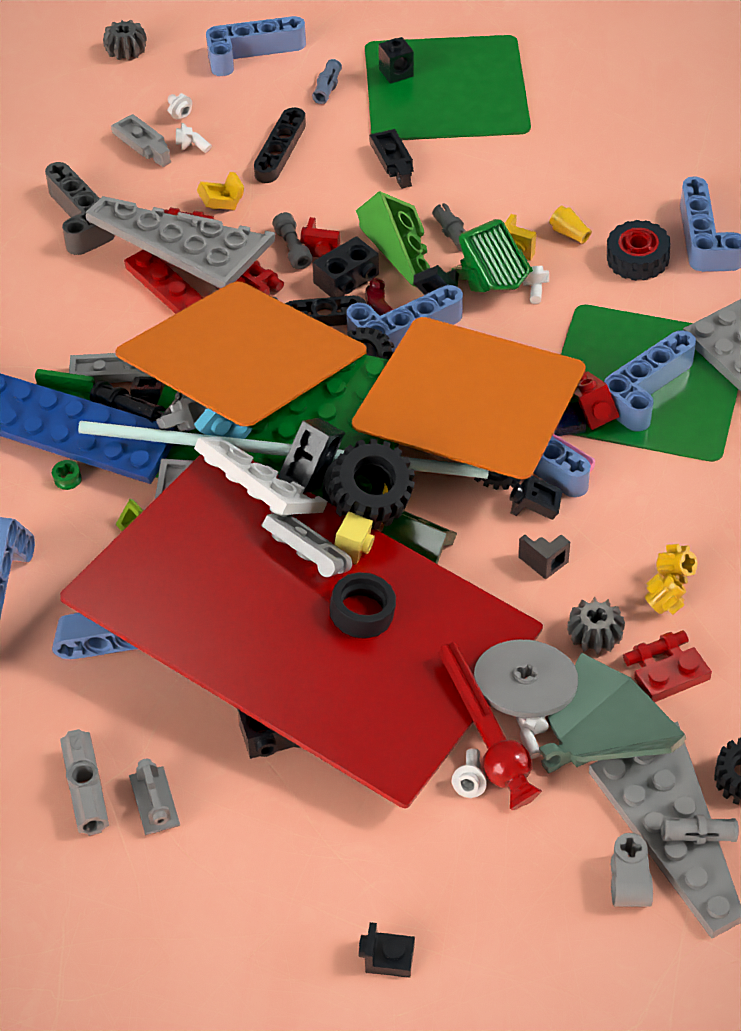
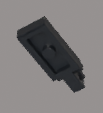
M391 129L370 134L369 143L384 170L389 174V177L396 176L397 183L402 189L411 187V172H414L413 159L397 131Z

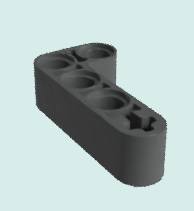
M63 162L49 164L45 168L49 194L71 217L62 225L67 251L73 255H82L112 241L115 237L114 234L86 221L85 212L100 198L69 165Z

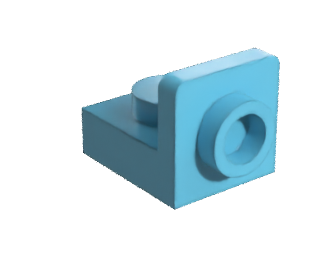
M209 408L203 412L194 424L199 432L205 435L245 439L251 432L249 426L237 425Z

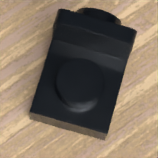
M437 265L415 274L413 284L426 295L443 286L453 285L458 287L459 273L455 269L446 273Z
M135 377L130 388V395L157 405L166 384L153 377Z
M531 476L521 484L517 483L512 489L509 498L512 501L510 514L517 516L525 507L553 520L559 514L563 490L535 476Z
M369 922L368 935L361 934L358 954L360 958H365V973L411 978L415 936L379 933L377 923Z

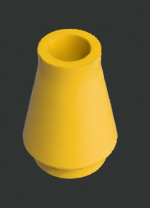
M563 205L558 207L549 220V224L553 226L554 231L570 237L581 244H584L592 234V230L583 223L571 207L566 208Z

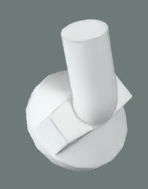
M180 93L178 96L175 94L168 96L167 100L170 106L167 111L172 118L178 120L190 114L193 105L190 97L183 93Z
M181 123V128H176V145H181V150H185L193 142L200 150L207 153L212 145L200 134L193 132L192 127H187L185 123Z
M532 266L533 271L523 281V285H531L530 302L532 304H539L542 299V284L549 282L550 273L549 270H543V266Z
M545 716L538 718L516 717L521 729L520 738L523 746L530 753L531 759L537 758L541 754L534 735L548 730L549 725L545 720Z
M478 749L466 750V765L458 767L452 776L454 790L466 798L480 796L487 786V777L484 771L480 769V750Z

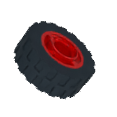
M647 220L627 221L622 225H617L607 238V261L609 268H612L616 275L619 274L622 278H629L635 281L657 277L659 273L665 271V267H668L670 236L667 235V231L664 228L662 229L660 225L653 224Z

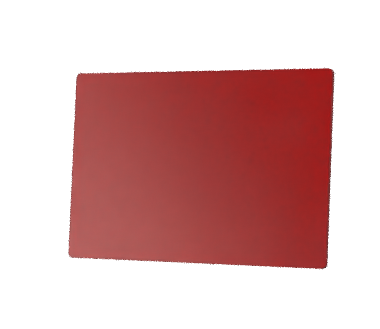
M200 454L61 591L60 601L404 809L410 807L474 722L438 653L441 650L440 647L444 644L449 645L453 641L456 642L474 676L476 663L486 650L499 643L511 640L535 641L542 632L543 624L380 531L372 530V528L370 534L374 535L375 538L368 554L363 553L357 564L352 563L349 571L324 577L319 573L316 563L298 556L297 550L288 544L278 542L272 537L271 532L262 527L266 515L273 514L268 504L250 496L247 493V488L240 483L229 480L223 470L205 462L204 456ZM310 492L303 493L311 499L317 497ZM328 502L323 513L291 515L332 544L335 543L336 533L346 515L339 517L335 512L337 507L332 506ZM358 572L371 573L383 578L391 585L396 595L394 616L388 629L379 636L357 638L343 633L334 625L330 617L332 591L337 582L346 575ZM355 595L343 600L344 605L350 611L359 615H373L382 611L381 605L376 600L367 596Z

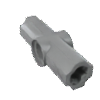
M80 729L68 731L64 737L60 738L77 829L79 833H85L89 836L99 834L109 826L91 735L90 732H84Z

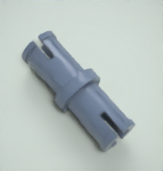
M329 59L324 71L317 78V86L312 94V98L318 104H325L329 99L331 91L338 84L337 77L342 70V64L336 59Z

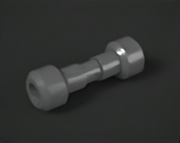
M288 212L276 215L272 225L276 234L282 236L284 241L287 242L289 249L288 259L292 267L295 269L308 267L313 257L309 248L302 245L301 241L297 239L295 231L297 224L293 215Z

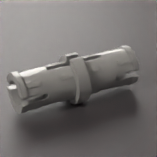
M695 815L694 818L663 817L661 821V837L663 841L686 840L694 841L695 844H705L706 841L737 842L739 836V825L736 818L708 819L704 815Z

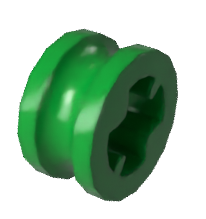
M63 460L52 468L51 473L55 485L60 489H73L82 481L79 466L75 461Z

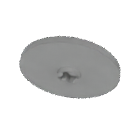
M511 640L489 648L478 659L474 671V678L488 705L502 713L522 718H538L559 712L573 700L578 687V673L568 656L551 645L533 640Z

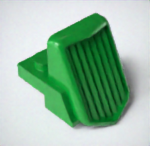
M493 219L459 235V243L464 258L460 260V265L451 269H455L459 273V280H468L471 291L487 292L491 289L515 290L519 288L529 273L533 271L522 250L517 247L505 223L500 219Z

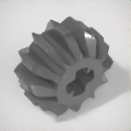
M121 19V22H112L111 26L105 27L103 44L109 57H116L117 60L122 58L129 60L130 57L138 58L139 54L145 52L147 37L140 23H133V20L126 22Z
M594 596L591 603L581 599L578 607H572L567 631L571 635L573 645L582 644L583 653L588 649H594L598 655L601 648L611 652L614 644H620L623 638V630L625 628L624 617L621 616L619 606L610 607L609 599L601 603Z

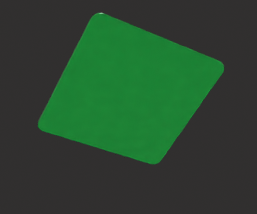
M512 35L404 39L414 51V77L391 84L379 70V44L389 40L371 41L365 45L371 134L395 129L401 140L522 135L531 130L520 52L516 37Z
M583 304L574 311L561 355L581 360L586 366L585 372H590L604 382L607 376L673 332L682 331L683 328L693 323ZM695 350L692 366L651 394L654 401L651 424L646 430L632 431L616 419L592 430L587 425L578 400L572 396L555 432L715 462L720 460L724 454L738 388Z

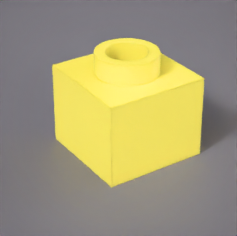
M348 511L336 533L334 545L346 552L351 557L352 563L357 564L363 553L368 554L373 545L375 536L370 534L373 520Z

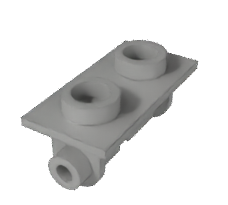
M148 758L140 760L136 773L129 775L145 835L180 826L164 766L157 767Z

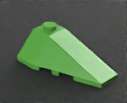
M379 191L355 210L360 221L359 227L412 286H415L413 284L414 275L430 268V265L423 256L427 253V246L423 243L421 244V237L424 235L423 225L414 205Z

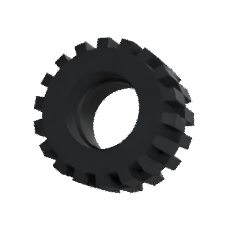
M370 439L369 444H365L364 440L356 442L355 447L350 444L345 448L343 454L340 453L328 485V493L331 494L330 503L332 506L338 505L335 512L339 517L347 515L349 511L373 520V530L379 529L381 523L385 527L392 524L394 518L397 520L402 515L415 484L413 481L415 476L414 469H408L411 462L408 457H401L402 450L398 447L395 450L389 448L391 444L384 441L383 445L377 444V439ZM361 474L375 475L384 481L388 492L381 495L365 493L357 486L354 477Z

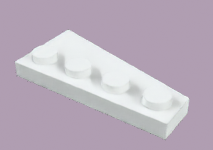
M220 437L198 438L194 449L204 456L205 462L219 467L226 473L225 476L229 480L240 483L247 488V493L268 504L271 512L282 517L293 514L323 513L328 501L319 496L315 497V499L307 497L303 494L305 489L303 486L296 482H291L290 484L277 479L278 472L259 463H251L252 456Z

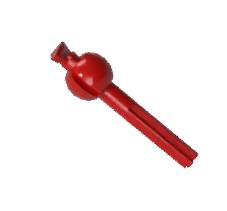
M453 641L449 645H442L438 653L488 749L483 756L482 764L485 775L493 784L502 788L508 787L511 810L531 803L542 790L527 780L532 770L530 753L523 744L506 739L457 643Z

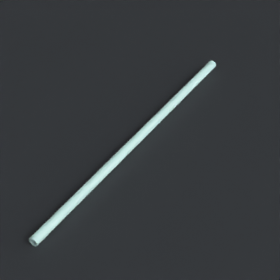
M80 421L78 428L79 433L189 446H195L199 437H220L244 452L287 456L292 444L88 421ZM338 449L333 461L338 458L340 453L343 454L344 450ZM408 457L411 462L408 469H414V471L488 479L489 470L469 464Z

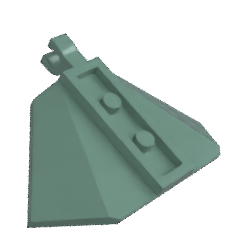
M581 652L575 663L578 673V687L575 697L564 709L548 716V722L559 741V745L555 743L545 744L539 747V752L544 757L541 760L542 766L548 773H551L570 762L579 767L590 761L672 753L685 743L686 735L631 677Z

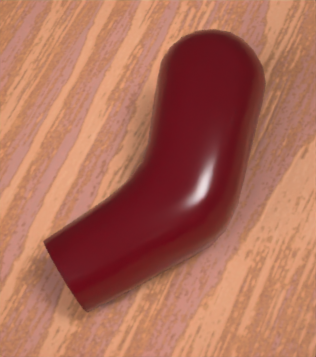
M379 278L372 279L369 283L370 285L365 289L366 304L371 306L381 316L393 309L385 301V282Z

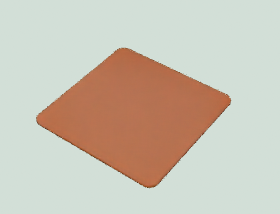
M232 282L116 348L115 354L119 359L235 424L252 426L365 355L366 346L246 283Z
M420 317L412 322L352 419V427L358 432L516 479H527L533 475L585 373L586 366L581 360L431 318Z

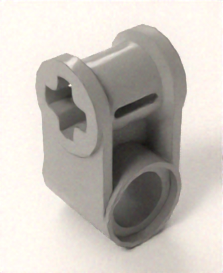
M635 833L622 834L615 841L614 854L611 857L610 863L612 904L614 907H651L653 903V881L649 869L646 841Z

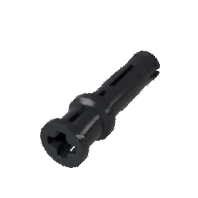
M98 381L91 388L90 400L92 402L144 417L151 423L160 418L161 414L165 411L163 406L131 396L127 389L119 386L113 387L107 381Z

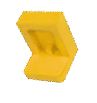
M229 172L224 184L200 181L196 191L208 208L235 210L243 196L244 185L236 172Z
M510 214L504 223L517 247L522 250L525 258L531 261L535 255L536 232L517 227V215Z

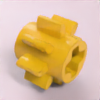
M667 544V552L658 553L656 567L659 574L664 577L672 574L682 584H687V576L695 575L698 564L695 554L689 551L690 546Z
M657 573L646 583L648 585L646 588L649 592L645 595V599L657 613L662 614L668 610L674 615L685 605L683 603L685 600L682 596L686 593V589L674 575L669 574L663 578Z

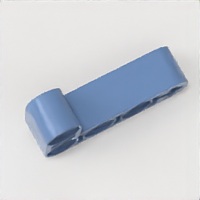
M290 16L210 27L206 31V42L211 72L216 76H228L234 71L233 59L302 50L306 46L304 19Z
M696 176L686 178L682 185L680 211L690 267L702 272L736 271L740 269L741 234L734 232L716 233L707 182L703 178Z
M453 285L443 286L381 316L368 304H352L347 309V333L350 330L356 331L358 327L380 330L390 338L388 339L389 342H393L394 348H392V352H394L412 322L417 318L427 317L452 325L461 321L463 292L460 288ZM365 343V355L376 357L375 347L370 343Z
M683 330L673 332L605 378L604 382L608 385L620 416L616 420L632 431H643L650 426L654 402L651 394L688 370L693 364L696 338L692 333Z
M552 437L534 474L547 483L562 489V493L567 496L581 497L587 493L589 488L591 465L585 457Z
M80 613L64 615L59 618L52 647L53 653L63 659H79L138 649Z

